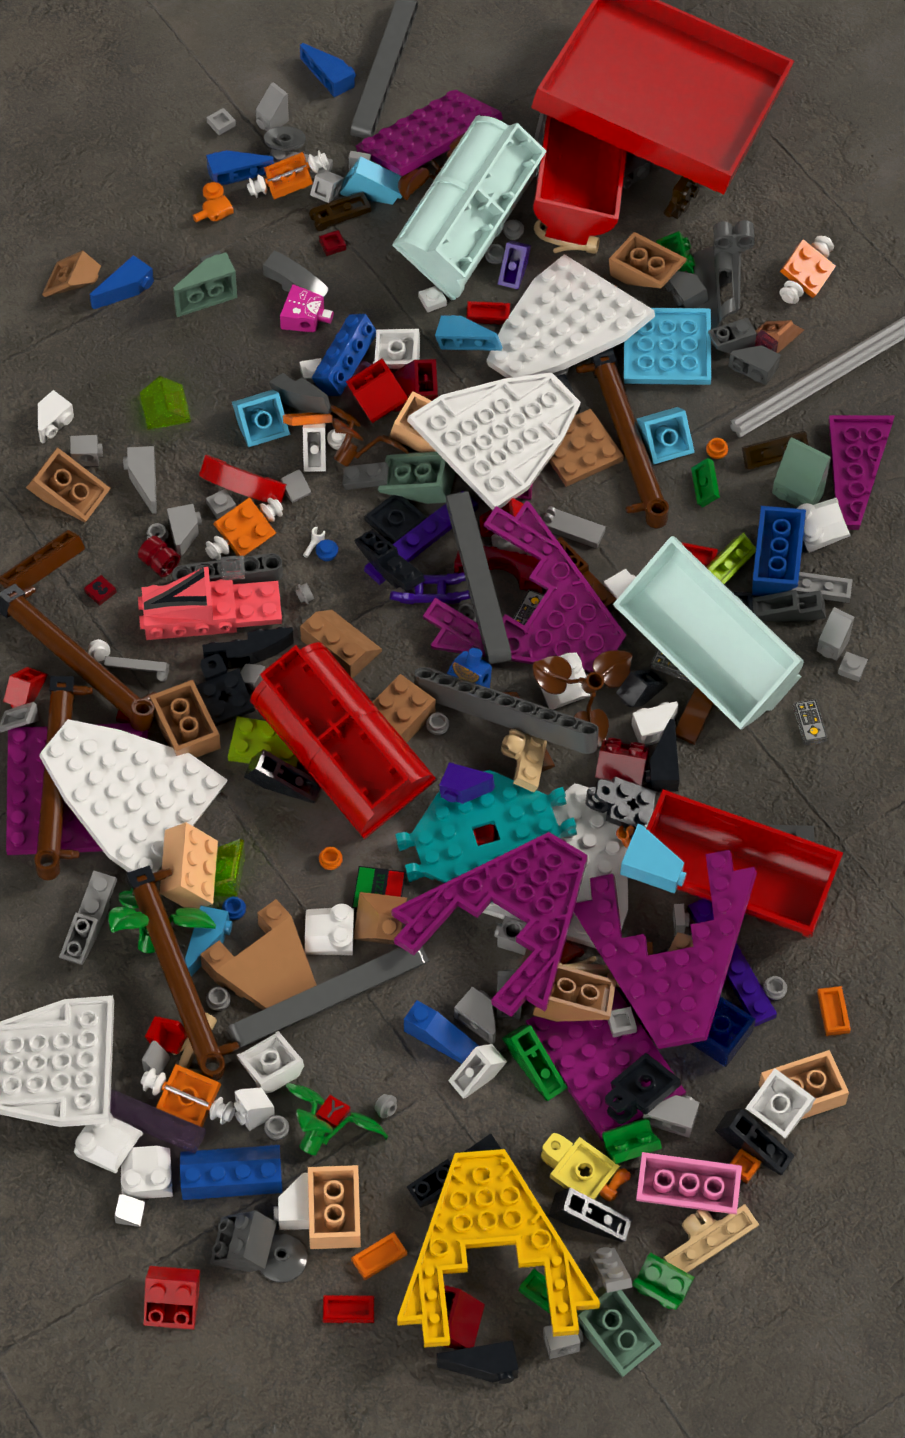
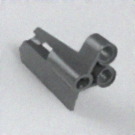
M724 221L716 223L713 227L714 245L710 248L694 252L696 264L694 271L707 289L708 301L697 308L711 309V329L722 326V321L726 316L735 314L740 309L741 252L750 249L755 244L754 225L750 221H739L735 226ZM732 282L733 298L727 300L721 306L720 287Z

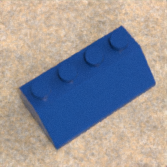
M761 506L752 595L766 596L787 592L798 587L806 509Z
M280 1145L180 1152L182 1200L283 1193Z

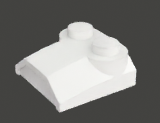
M419 329L376 330L375 361L373 364L383 358L389 369L399 370L411 361L419 360Z
M837 498L815 505L806 503L797 508L806 509L803 541L809 553L851 536Z
M577 652L559 656L566 659L571 666L572 674L569 679L586 677ZM567 683L566 690L562 694L557 695L547 693L541 688L548 708L552 710L590 697V694L582 689L581 683Z
M337 904L332 908L306 910L305 955H353L354 908L346 904Z
M279 1031L241 1054H237L241 1064L256 1082L257 1088L261 1087L265 1093L274 1092L299 1077L304 1068L302 1058Z
M774 1068L745 1109L786 1139L802 1117L811 1110L816 1098Z
M110 1113V1123L85 1125L76 1139L74 1153L78 1158L117 1173L118 1168L143 1133L131 1125L114 1118Z
M162 1146L132 1147L121 1164L122 1194L137 1200L173 1197L170 1148Z

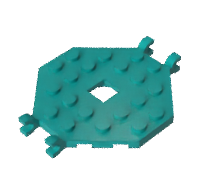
M487 770L483 772L493 774L494 790L464 804L449 802L441 798L439 790L413 832L410 834L407 832L395 834L399 851L415 846L421 863L420 865L417 863L405 865L409 882L427 877L431 880L436 879L446 883L548 832L560 839L577 835L574 817L558 825L552 809L554 806L567 804L563 787L553 790L549 795L537 790L531 792L514 784V780ZM488 824L495 825L500 840L478 846L473 833L475 828Z

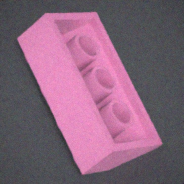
M642 1152L636 1201L736 1215L742 1166Z

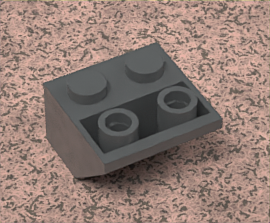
M255 1210L221 1217L210 1264L245 1272L265 1269L277 1222Z

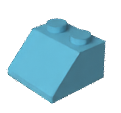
M270 390L232 402L237 423L248 447L290 435L288 425L283 423L284 410L277 391Z
M675 407L637 418L639 432L652 464L695 453L685 410Z

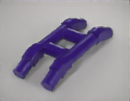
M464 572L447 575H424L425 581L414 587L415 594L391 591L389 597L390 600L400 601V603L404 604L432 603L435 598L443 603L455 604L471 599L469 590L446 594V584L454 585L466 581ZM423 584H437V594H424Z

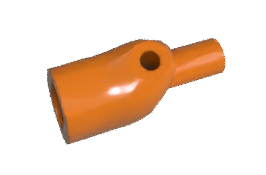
M223 195L216 199L205 201L202 205L203 210L193 214V219L196 223L205 218H209L211 221H219L234 214V210L230 201Z

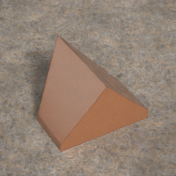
M792 320L768 321L755 330L757 333L756 340L768 349L779 353L801 334L804 329L793 324Z

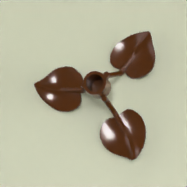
M465 133L451 142L449 146L451 150L447 152L448 158ZM432 159L430 162L436 168V176L423 167L405 174L398 182L400 194L405 200H408L410 195L421 187L429 177L435 180L443 166L439 167L435 160Z
M330 405L332 412L346 419L349 424L348 427L336 418L332 420L335 433L346 434L343 443L333 457L339 463L348 467L354 457L359 459L361 454L379 441L389 443L405 452V454H409L405 446L386 435L378 436L357 452L358 447L350 441L352 437L361 441L364 440L353 430L354 424L358 427L361 424L349 413Z
M619 650L601 653L593 661L592 669L594 672L589 673L585 678L580 677L573 680L569 679L572 674L569 662L559 656H549L533 663V674L538 685L544 691L555 695L562 694L566 690L567 683H581L582 689L590 694V698L586 707L587 712L579 711L574 717L598 726V748L607 736L609 722L603 710L595 709L591 711L594 697L603 685L610 688H618L622 685L630 673L633 655L632 653Z

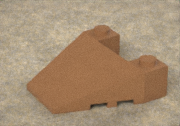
M277 899L257 913L258 926L265 932V935L234 957L219 940L200 954L202 968L216 984L221 987H227L234 991L235 995L248 999L262 1010L317 986L292 916Z

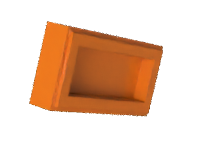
M312 412L284 414L283 423L291 426L332 423V415Z
M842 986L818 989L817 995L826 1036L849 1034L851 1028Z
M393 1232L351 1257V1261L363 1279L367 1280L407 1256L408 1252Z

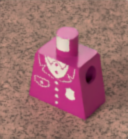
M292 284L280 314V326L284 330L315 332L319 321L331 324L334 312L324 309L323 296Z

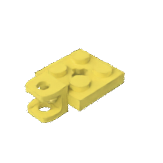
M553 1133L542 1147V1160L554 1169L550 1174V1178L563 1188L567 1189L570 1187L594 1200L620 1167L580 1137L573 1145L572 1142L562 1135ZM588 1167L590 1169V1176H581L578 1169Z

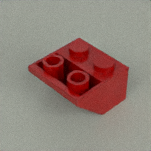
M383 358L346 381L372 423L408 400L407 395Z
M149 1266L145 1279L143 1325L194 1330L199 1298L200 1270Z

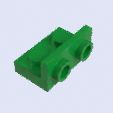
M680 231L656 240L657 244L686 258V262L678 271H687L688 273L695 274L693 266L696 264L692 254L689 252L692 247L687 237L684 238Z
M647 1118L602 1133L607 1156L615 1164L642 1156V1152L651 1153L662 1149L661 1141L652 1132L650 1121Z
M650 1253L638 1277L633 1281L632 1286L637 1288L640 1294L657 1299L663 1307L676 1310L683 1303L695 1277Z

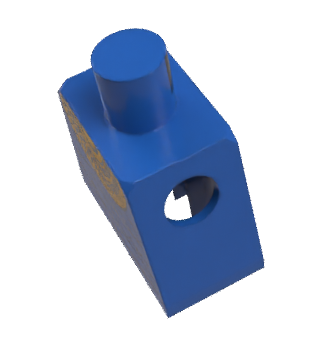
M471 648L469 652L463 651L452 662L447 674L490 688L492 666L481 659L483 653L480 649Z

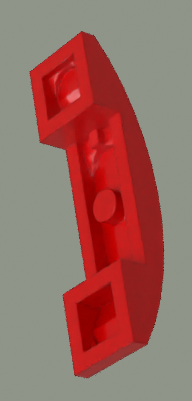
M205 455L199 474L200 477L218 486L267 502L268 498H272L273 500L277 499L281 503L287 484L269 477L264 478L228 465L225 461L209 455Z

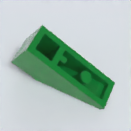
M521 1025L502 1038L514 1060L546 1101L567 1089L566 1084L531 1025Z

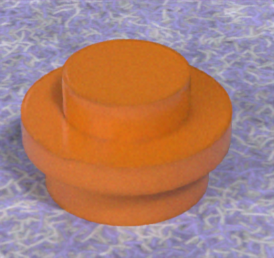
M217 182L207 183L203 187V196L207 200L216 199L224 194L223 186Z
M713 438L708 442L706 452L711 458L721 459L727 455L728 445L721 438Z
M327 847L319 854V863L324 869L334 870L342 864V854L335 847Z

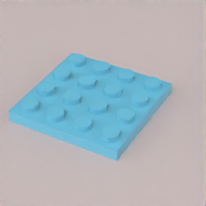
M651 308L655 312V317L624 342V384L711 385V338L708 334V330H711V309Z

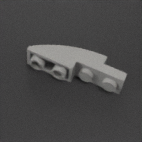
M93 871L79 911L74 915L59 958L83 965L98 937L111 904L109 901L117 882L116 877Z

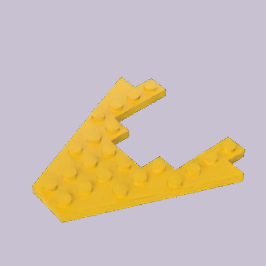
M505 1149L454 1154L397 1317V1326L422 1324L424 1348L450 1345L443 1274L468 1272L466 1249L516 1245L518 1268L544 1266L553 1337L578 1335L577 1310L599 1309L600 1301Z

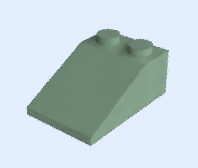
M226 252L205 259L173 287L176 316L180 317L237 298L236 271Z
M791 437L776 474L772 494L780 500H785L795 505L797 508L806 503L818 504L824 495L831 457Z
M437 452L386 455L385 462L389 466L387 485L379 486V493L403 496L406 499L427 504L446 503V495L451 493L455 471Z
M603 1285L595 1292L600 1301L599 1309L577 1310L578 1325L587 1339L613 1368L624 1377L656 1350L661 1343L624 1292L618 1290L607 1293Z

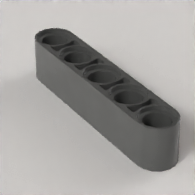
M275 553L180 565L172 571L173 582L203 567L209 568L210 582L225 579L233 580V584L279 581L283 576L282 559Z

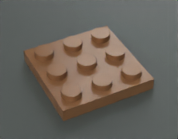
M588 409L575 415L561 445L553 454L549 463L567 487L622 462L624 455L592 409Z

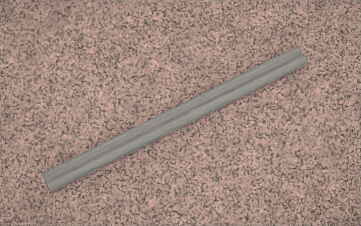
M905 316L732 419V424L730 425L732 431L736 432L739 438L905 339Z

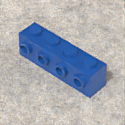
M351 314L345 319L343 326L312 376L314 383L327 396H341L347 386L346 381L353 376L376 336V328L366 314Z

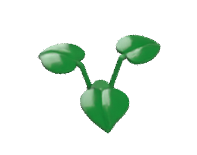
M131 890L122 891L119 894L118 900L126 907H115L109 912L108 923L111 932L139 928L138 950L144 953H154L155 949L146 928L149 923L148 916L133 909L139 907ZM179 908L175 914L169 917L170 923L173 921L174 924L182 927L216 929V924L210 916L197 908Z
M292 1083L285 1085V1088H288L292 1094L309 1101L312 1105L311 1113L302 1109L296 1110V1116L303 1132H306L299 1144V1148L304 1152L316 1156L321 1145H327L328 1141L348 1122H354L362 1128L377 1132L387 1140L388 1135L375 1120L356 1112H351L350 1116H347L333 1129L327 1122L315 1116L317 1103L324 1104V1099L317 1092L308 1087Z

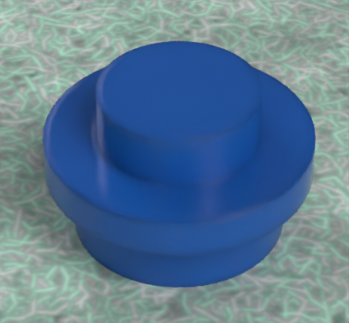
M322 540L316 546V554L323 561H331L338 554V546L332 540Z
M230 897L224 901L222 910L229 912L230 920H238L244 916L246 905L242 899Z

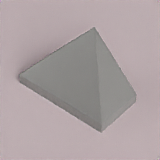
M31 702L6 710L0 722V732L39 721L37 704Z

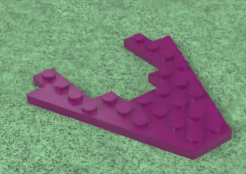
M526 500L516 517L496 506L484 523V527L540 560L530 575L529 580L547 590L525 626L506 614L503 616L502 619L511 650V661L533 664L535 661L549 656H561L577 652L584 672H594L592 669L594 659L601 653L618 650L626 639V634L529 501ZM435 598L423 615L424 620L441 629L432 642L431 648L454 653L469 652L471 648H478L483 653L482 657H486L477 623Z
M550 832L543 834L391 910L392 917L406 925L394 938V942L397 946L414 956L458 906L478 918L489 904L493 902L527 923L516 936V942L532 953L491 999L492 1005L510 1017L514 1015L526 1000L545 1012L548 1007L582 883L588 855Z
M730 850L706 854L714 920L691 924L693 947L648 956L644 934L622 938L616 881L613 873L590 878L592 900L575 904V915L659 1049L705 1041L708 1038L757 875L754 867L734 871Z

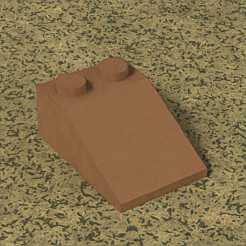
M634 232L609 258L610 276L627 285L662 288L683 266L686 258Z
M58 447L48 457L26 487L42 501L83 522L89 519L111 489Z
M559 964L546 1011L544 1012L534 1005L533 1015L556 1022L609 1020L616 980Z

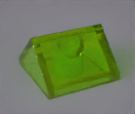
M159 376L140 392L148 430L191 422L182 384Z
M238 839L218 847L214 895L238 897L245 862L244 840Z

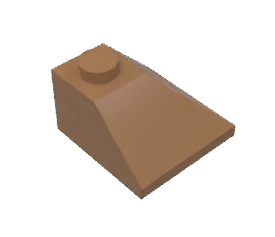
M83 250L58 261L42 295L47 297L94 284L99 277L98 272L101 265Z
M360 892L353 940L396 945L394 938L403 929L404 923L392 917L391 910L407 902V898Z

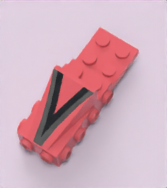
M203 567L168 585L142 587V596L138 597L139 610H143L144 614L139 616L140 629H145L146 640L237 633V628L282 624L278 581L233 584V580L219 579L210 582L208 567Z

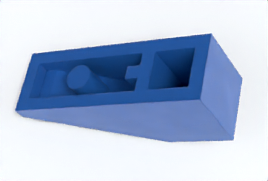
M300 44V59L333 97L355 87L356 74L351 66H348L343 60L307 44Z
M226 150L206 155L207 169L211 181L221 185L256 178L258 175L264 176L266 175L264 167L274 164L273 156Z
M133 255L90 293L91 307L97 309L141 294L145 289L150 288L154 282L153 269Z
M416 1000L404 1018V1032L461 1064L475 1047L479 1046L439 1012Z

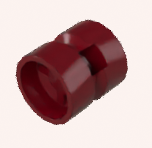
M158 536L148 538L138 551V558L147 566H151V569L160 577L170 575L181 559L180 555L172 548H168L167 544Z

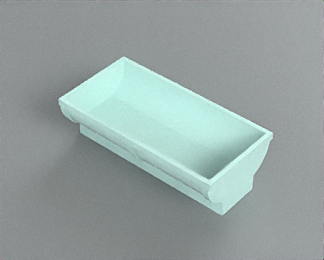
M476 116L392 246L451 301L455 300L463 292L465 284L495 237L503 230L504 223L533 178L538 175L539 164L546 150L518 123L507 125L492 117Z
M671 536L613 604L739 729H744L745 726L751 724L765 711L773 710L802 677L798 673L803 666V659L795 654L674 536Z

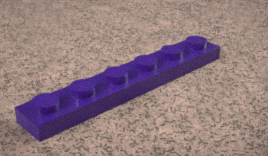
M470 497L473 510L476 511L478 504ZM444 504L393 544L397 548L398 554L407 562L413 560L452 529L447 505ZM370 562L364 566V571L379 585L386 581Z
M701 899L688 905L687 910L695 924L714 920L711 901ZM736 943L726 978L754 1027L776 1018L777 1013Z

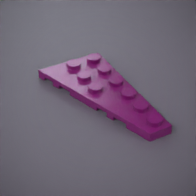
M829 415L834 498L838 499V504L848 530L860 529L895 415Z

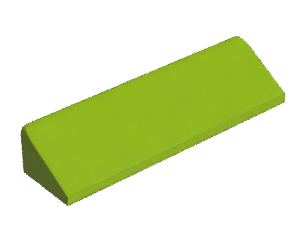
M742 533L734 538L706 568L725 584L756 552V547Z

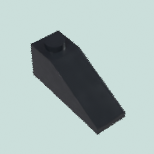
M675 719L669 720L650 759L649 769H645V783H649L650 790L662 792L663 789L678 791L680 779Z
M264 749L251 758L244 778L264 789L310 803H315L321 788L312 776Z
M742 1108L727 1111L715 1129L734 1148L738 1150L743 1149L761 1161L762 1165L779 1175H783L795 1156Z
M570 1187L555 1193L548 1215L570 1227L622 1243L626 1241L632 1222L631 1218Z
M513 1340L442 1352L436 1355L437 1367L492 1383L499 1381L500 1384L510 1383L515 1378H518L519 1369Z

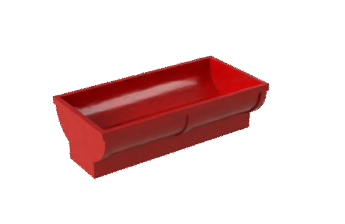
M546 115L542 147L546 150V153L539 164L533 205L534 213L546 225L545 237L578 245H586L589 236L604 234L612 230L618 222L627 151Z
M312 643L301 649L295 645L259 674L263 680L252 693L250 702L364 840L437 781L436 777L323 643Z
M664 789L646 828L684 862L683 872L687 874L683 885H678L677 890L712 902L706 854L730 850L734 871L754 867L757 873L745 914L801 933L802 936L807 938L812 937L843 856V852Z

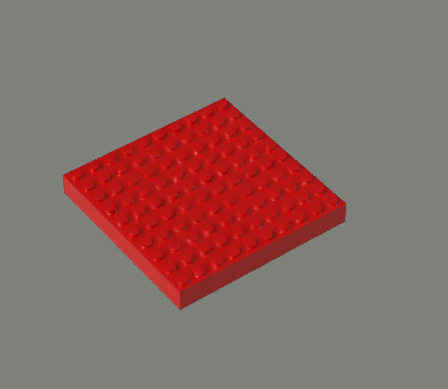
M593 0L537 88L531 108L724 195L787 81L794 60L660 0Z

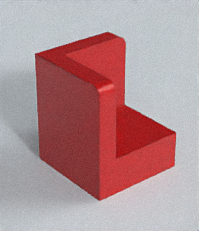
M155 1016L145 1038L150 1044L153 1040L157 1041L166 1052L179 1054L187 1038V1033L179 1021Z

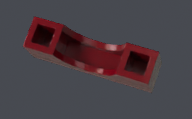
M483 546L489 570L500 569L507 571L517 579L521 590H531L542 594L543 588L529 580L530 575L540 560L517 551L511 552L494 546ZM457 552L454 562V573L464 572L459 552Z

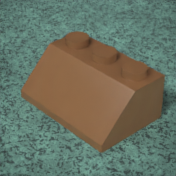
M333 610L315 612L300 626L301 641L306 645L316 642L323 643L352 679L382 652V648Z

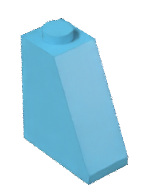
M360 156L345 176L340 194L351 196L364 192L369 201L393 205L397 198H402L398 189V182L401 176Z
M637 824L621 863L620 875L675 894L678 885L682 886L687 873L683 872L684 862L643 825Z

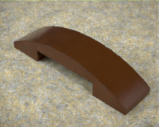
M698 687L694 690L676 727V737L694 745L715 705Z

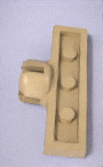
M516 729L509 730L510 734L506 735L503 739L501 752L517 760L513 783L531 792H535L539 786L547 741Z
M746 1204L737 1209L736 1215L729 1214L721 1220L713 1219L706 1210H697L695 1214L688 1216L682 1223V1227L688 1234L689 1240L663 1257V1260L688 1273L757 1228L759 1223Z

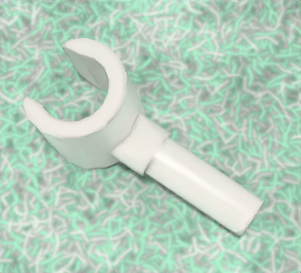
M318 527L312 529L311 542L303 554L306 558H308L313 548L325 539V531L321 535H317Z

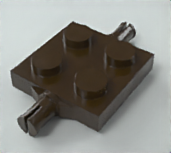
M682 176L673 188L672 199L664 210V215L678 219L682 212L685 213L689 207L690 200L692 198L695 199L700 189L698 183Z

